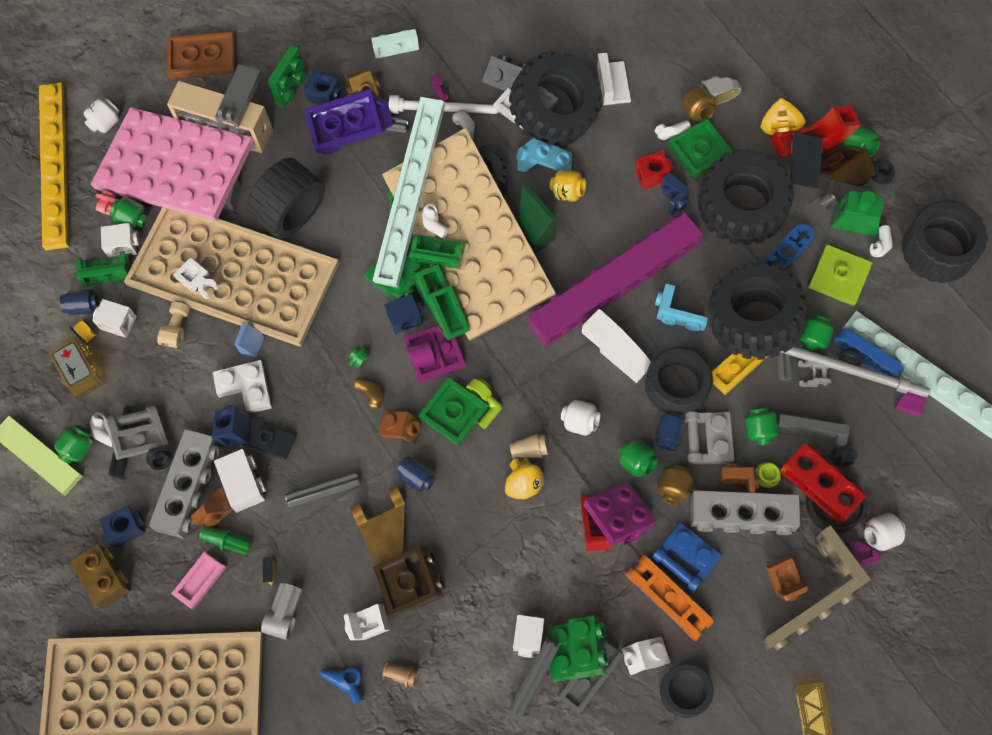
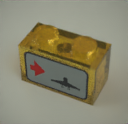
M74 337L48 352L69 392L77 399L104 385L100 378L103 372L96 362H91L89 357L92 353L85 342L80 344Z

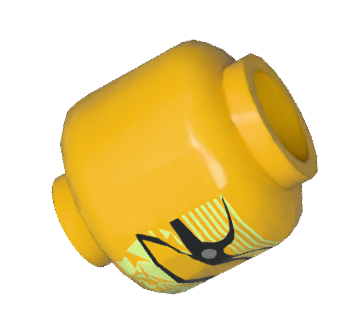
M559 170L555 177H552L550 180V190L553 191L554 197L557 200L574 202L584 196L586 179L578 171Z

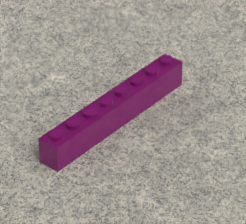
M686 213L680 217L675 216L671 218L663 228L653 230L642 242L633 243L627 252L621 256L617 254L612 257L603 268L598 267L594 269L585 280L574 282L568 291L563 294H556L551 298L550 303L544 307L539 306L535 308L528 317V326L545 348L590 319L598 309L602 311L700 245L703 233Z

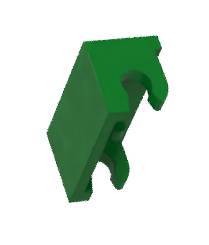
M414 234L409 257L413 262L430 265L438 264L442 267L461 270L466 243Z
M120 251L117 257L90 261L83 260L82 257L76 259V278L84 287L124 281L131 269L130 255L126 254L125 251Z

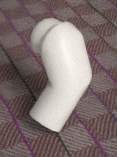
M459 110L453 114L452 120L456 125H461L463 129L466 128L473 141L475 123L467 112Z
M687 120L666 127L665 124H659L655 128V133L658 135L657 138L667 140L690 129L691 125Z
M432 203L426 204L422 210L424 227L444 239L448 234L449 228L439 223L436 205Z
M884 225L878 228L879 240L875 244L872 243L869 247L872 256L882 257L892 249L893 243L890 226Z
M103 413L93 414L90 420L92 437L113 448L109 434L104 426L103 418L106 416Z

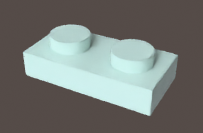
M416 29L403 30L398 33L371 38L375 58L419 50Z

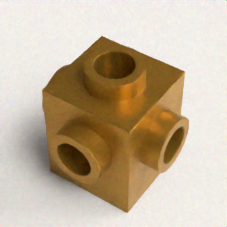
M366 67L345 75L349 87H346L348 96L371 89L374 95L380 97L378 93L380 84L376 76L372 77L370 70Z

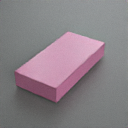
M204 551L171 594L194 610L227 567Z

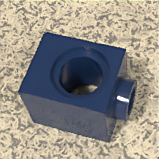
M314 70L304 87L307 101L318 105L340 99L342 95L338 78Z
M412 294L384 304L394 334L422 325L420 316L424 315L420 302H415Z
M236 405L216 410L212 438L226 448L248 443L251 416Z
M128 505L99 519L108 543L116 548L145 534L142 528L145 522L141 513L138 510L134 511ZM129 520L128 527L120 531L121 524Z

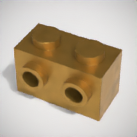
M96 544L71 560L70 563L94 605L104 609L130 592L127 586L129 579L122 569H117L114 563L117 561V558L110 548L105 549L101 545Z

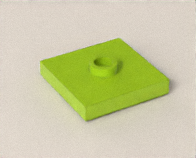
M826 245L808 288L855 306L873 262Z

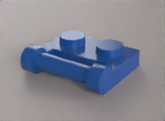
M680 523L651 559L657 564L659 562L684 581L688 585L687 588L694 592L722 555ZM671 550L695 569L698 574L694 577L666 553Z

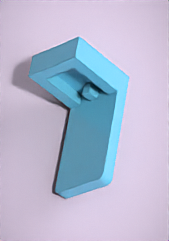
M535 138L520 147L516 155L518 160L517 170L527 172L537 163L557 171L572 170V152Z
M666 284L664 292L659 291L655 305L660 307L656 319L661 320L667 325L677 324L685 326L690 331H704L708 321L707 317L670 308L675 286Z

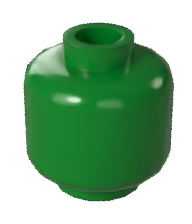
M861 124L851 136L844 140V145L867 149L870 157H872L879 149L880 141L878 133Z
M123 197L121 200L116 199L109 213L113 224L130 223L134 231L138 227L143 228L148 218V215H145L144 205L128 197Z
M811 315L810 318H806L805 331L801 334V339L799 340L803 344L802 349L817 353L818 349L824 350L828 348L834 332L829 319L818 315Z
M769 407L750 410L749 415L744 418L747 438L751 441H757V445L773 443L772 438L780 434L777 414L769 411Z
M79 425L65 427L54 445L59 453L57 457L68 464H71L73 461H83L94 444L91 432Z
M640 439L625 442L619 450L620 465L635 477L648 476L657 466L656 451Z

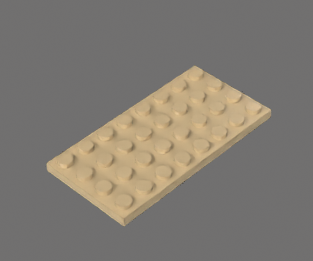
M465 128L437 143L434 147L412 233L413 235L417 234L442 239L427 230L423 224L422 210L426 204L432 203L437 207L439 223L449 228L448 234L444 239L466 243L461 270L439 267L447 286L451 285L470 328V331L465 334L469 341H472L555 296L556 293L467 129ZM403 163L382 174L394 197Z
M162 207L124 283L129 287L163 299L184 303L192 309L240 326L243 322L247 323L262 334L301 347L339 266L338 259L221 219L213 221ZM189 258H192L208 271L210 276L207 279L214 280L219 287L218 290H215L213 287L206 288L205 291L208 293L209 299L203 298L198 288L191 292L173 275Z
M235 632L48 639L39 735H260L263 633Z

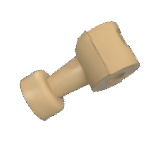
M172 302L169 309L172 317L168 325L159 329L158 344L180 348L184 340V329L181 328L182 318H186L189 315L190 307L181 302Z

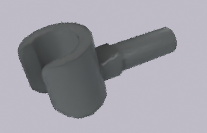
M834 180L829 181L827 194L819 199V203L821 205L824 204L826 210L838 204V200L834 195Z

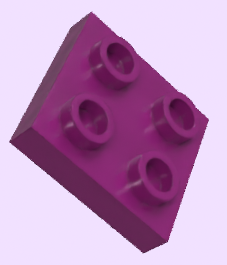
M438 326L403 337L419 384L466 368L456 338L447 340Z
M628 481L590 497L584 502V507L611 546L622 542L623 545L634 542L641 536L643 531L654 527L657 522Z

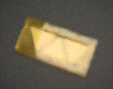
M824 683L796 685L795 692L803 735H833Z

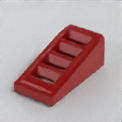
M593 496L580 497L586 551L612 549L611 544L600 529L590 530V528L598 527L593 519L588 520V517H591V515L584 507V502Z

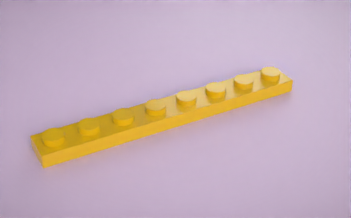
M62 83L39 85L42 247L45 250L69 247L65 87Z

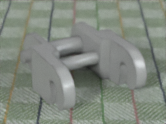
M803 361L797 362L799 367H810L813 373V380H808L805 383L803 380L799 381L800 387H817L819 384L826 386L831 383V379L827 378V369L829 367L810 361L805 363ZM816 369H822V378H817Z

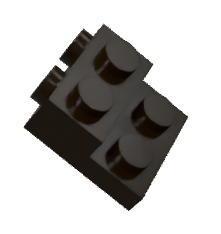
M418 546L373 567L391 617H395L415 607H422L444 597L442 590L446 588L441 575H436L433 566L437 562L431 550L427 551V548Z

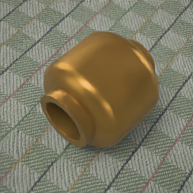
M702 87L691 89L682 100L683 110L695 122L710 119L716 110L717 104L715 99Z
M671 465L670 468L662 471L657 492L663 497V501L669 505H678V503L686 502L690 498L694 478L687 468Z

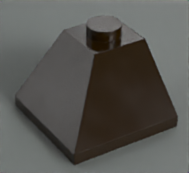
M838 144L821 154L820 177L859 187L866 184L871 177L876 175L867 149Z

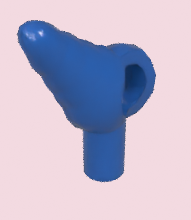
M348 668L340 671L323 669L319 672L325 680L338 687L341 691L348 692L354 705L364 700L358 689V685L361 682V673L357 669Z

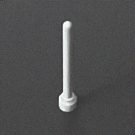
M390 95L389 110L391 114H399V112L404 110L418 109L419 101L404 100L399 95ZM444 102V112L463 110L467 113H498L494 105Z

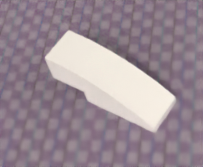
M598 309L582 326V334L600 348L601 354L633 381L638 383L646 374L651 361L611 318Z

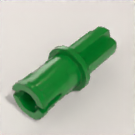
M204 525L199 535L201 541L218 545L221 550L229 549L244 555L250 552L252 541L234 535L230 530L223 531L211 526Z

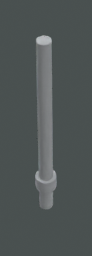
M792 346V349L784 353L894 387L896 391L907 394V392L926 398L930 393V388L912 383L911 379L901 376L896 378L799 347Z

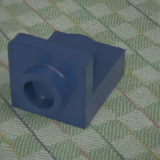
M668 172L662 179L661 189L668 199H673L668 210L673 215L677 210L682 211L688 205L690 189Z

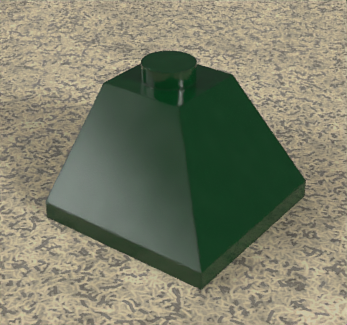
M525 184L522 186L519 227L535 255L556 239V216Z

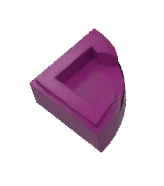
M435 74L431 76L432 90L437 99L449 102L448 94L442 88L441 84H443L440 75Z
M908 392L898 401L895 409L920 417L926 397Z
M848 541L845 543L861 567L881 561L877 551L859 541Z

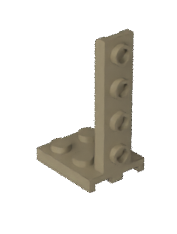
M831 525L821 531L816 537L818 542L816 547L823 557L828 556L834 564L832 569L839 579H845L847 583L764 639V645L768 650L773 646L776 650H779L790 642L787 638L795 631L798 635H801L813 627L810 624L811 620L817 616L823 620L835 612L832 606L841 601L843 606L857 597L854 591L871 580Z

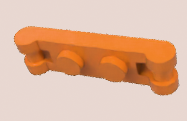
M643 555L638 560L639 564L634 569L630 568L625 575L678 624L693 641H697L701 637V631L705 627L709 628L714 623L713 619L648 557ZM646 571L652 575L648 581L642 577ZM691 614H694L698 619L693 625L687 620Z

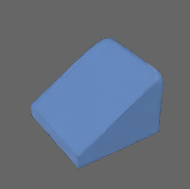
M243 322L234 344L241 354L257 357L264 340V335Z

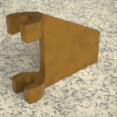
M397 486L388 490L395 507L376 517L367 520L360 504L350 507L375 565L403 553L405 503Z

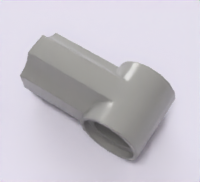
M280 583L272 608L267 611L263 619L262 633L284 640L290 638L295 625L294 615L303 592L302 589L290 584Z

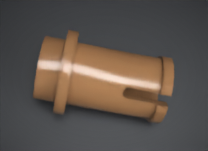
M387 661L383 669L382 678L402 683L406 688L409 686L414 687L418 671L414 670L413 666L407 668Z

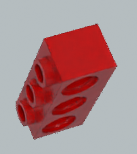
M806 443L784 464L780 471L840 525L867 497L858 484L848 481L837 466L826 462L816 448L809 447ZM798 461H806L809 464L810 468H802L799 465ZM819 478L827 479L830 487L821 485ZM839 495L848 497L850 505L843 504L839 499Z

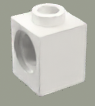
M130 223L101 227L102 249L109 258L119 256L120 251H125L130 256L138 255L137 245H140L139 233L132 229Z
M103 299L100 306L95 309L92 321L100 330L127 338L137 316L129 307Z
M517 615L513 651H518V656L534 658V654H539L544 618Z

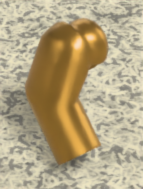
M358 377L354 388L367 393L369 407L379 409L381 402L384 401V395L380 386Z

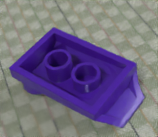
M371 89L304 109L317 154H332L338 147L380 134L393 126L387 101L378 98L371 92Z

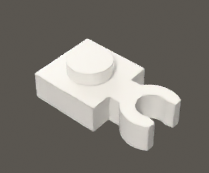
M189 258L173 274L191 292L198 288L200 294L205 299L210 298L205 291L206 288L213 287L215 290L219 289L214 280L207 279L210 276L208 271L192 258Z

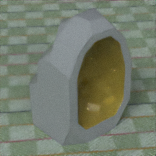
M712 76L702 80L700 87L705 88L715 99L717 105L735 98L741 93L742 89L737 79Z

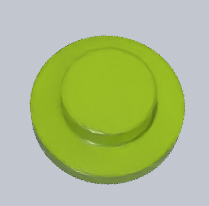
M762 463L755 470V476H758L759 485L764 488L775 487L781 479L780 470L773 463Z

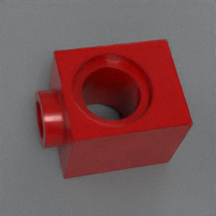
M664 151L636 159L635 172L642 190L662 184L663 177L668 172H673L672 162L669 158L666 159ZM656 168L660 171H653L651 169Z

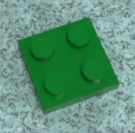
M290 45L268 79L276 106L283 109L294 99L296 90L299 85L305 82L307 76L300 50L293 45Z
M708 119L668 140V146L693 180L705 174L710 169V165L715 160H720L722 155L729 153L731 156L733 154Z
M448 377L418 417L459 447L489 409V405Z

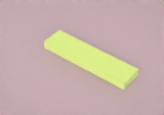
M10 416L0 425V442L63 495L66 496L83 477L66 462L60 460L57 457L58 455Z

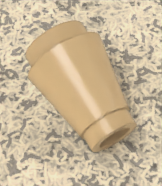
M539 433L510 443L512 458H543V455L549 454L546 436L539 435Z

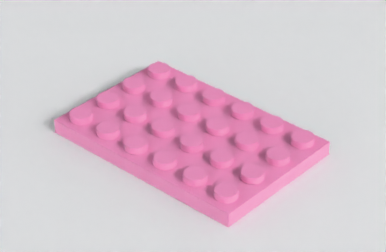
M130 107L91 185L97 190L217 221L254 141L249 136Z

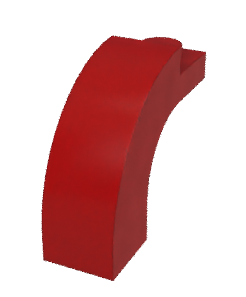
M852 105L835 106L815 124L800 130L775 132L770 139L778 158L792 156L791 143L793 141V133L822 138L823 153L846 140L861 126V123Z

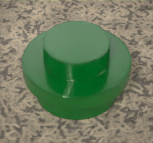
M357 346L349 355L351 359L349 365L351 367L354 365L359 369L371 355L367 351L368 348L366 346L362 348Z

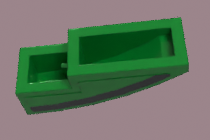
M438 264L412 276L428 311L447 340L470 331L451 285L447 286Z

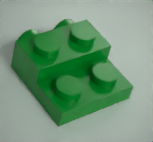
M407 251L398 288L378 284L373 281L377 261L364 276L366 280L395 301L411 294L414 297L417 287L412 276L430 268V265L413 262L409 257L410 251Z
M593 615L569 619V623L547 627L548 640L559 645L550 663L552 681L560 682L606 674L605 665H608V654L603 646L606 630L604 623Z

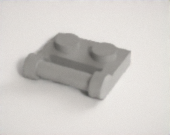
M155 406L146 407L143 411L118 417L111 415L103 418L104 426L109 434L117 460L147 453L155 447L168 446ZM144 420L150 422V424L118 431L117 429L119 426Z
M730 412L686 413L684 418L688 424L690 454L687 455L688 464H733L734 451ZM698 423H704L706 454L700 453Z

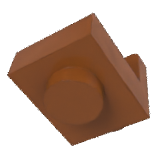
M384 411L378 435L383 438L404 439L411 444H415L420 432L421 420L409 412Z
M728 464L722 467L719 472V484H745V493H755V491H758L759 480L758 476H754V467Z
M224 488L218 489L208 499L209 504H203L191 515L194 525H215L233 511Z
M786 556L765 566L775 594L784 601H795L801 598L803 593L809 591L808 586L801 582L792 557Z

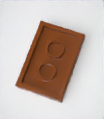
M234 31L167 37V76L169 79L235 73Z

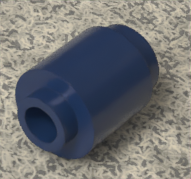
M91 289L68 291L60 296V307L64 314H93L99 306V297Z
M667 412V415H661L655 436L657 447L668 451H675L676 446L680 445L686 423L681 419L682 415L675 412Z
M408 456L403 459L396 471L400 475L401 480L419 492H422L424 489L428 491L436 480L433 477L434 470L416 458L411 459Z

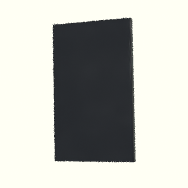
M793 133L789 178L792 179L795 185L819 189L822 138Z

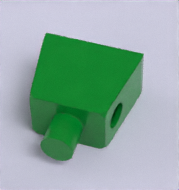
M849 191L835 205L831 228L876 237L884 198L876 196L872 191H865L863 193Z

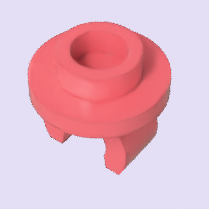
M102 191L101 194L95 195L96 198L100 199L96 205V211L109 215L111 207L116 201V194Z

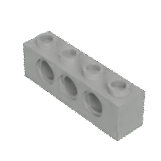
M184 430L149 524L156 532L185 539L187 533L191 532L194 525L191 515L202 503V490L204 485L210 481L211 465L213 460L215 461L218 458L220 452L219 443L212 436ZM201 456L198 464L191 465L193 458ZM192 480V484L188 489H182L185 481ZM178 504H183L182 511L174 514V508Z
M693 491L690 497V527H697V530L702 532L713 531V528H722L727 533H737L740 529L750 530L752 534H764L767 530L776 531L778 535H791L792 532H795L800 527L799 495ZM712 508L722 509L724 517L718 518L714 516ZM738 510H748L750 513V519L742 518L739 515ZM765 510H772L776 514L777 519H768L765 515Z

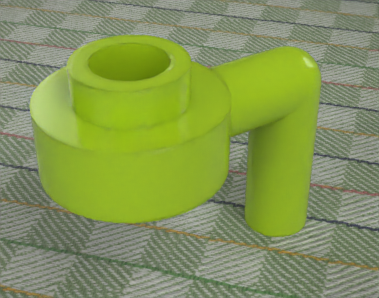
M481 378L479 380L472 379L466 386V389L490 407L478 422L480 427L486 429L502 410V405L492 396L491 386Z

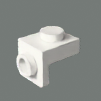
M376 604L357 613L344 614L345 630L350 640H366L390 630L384 604Z
M662 637L636 642L622 650L630 675L670 663Z

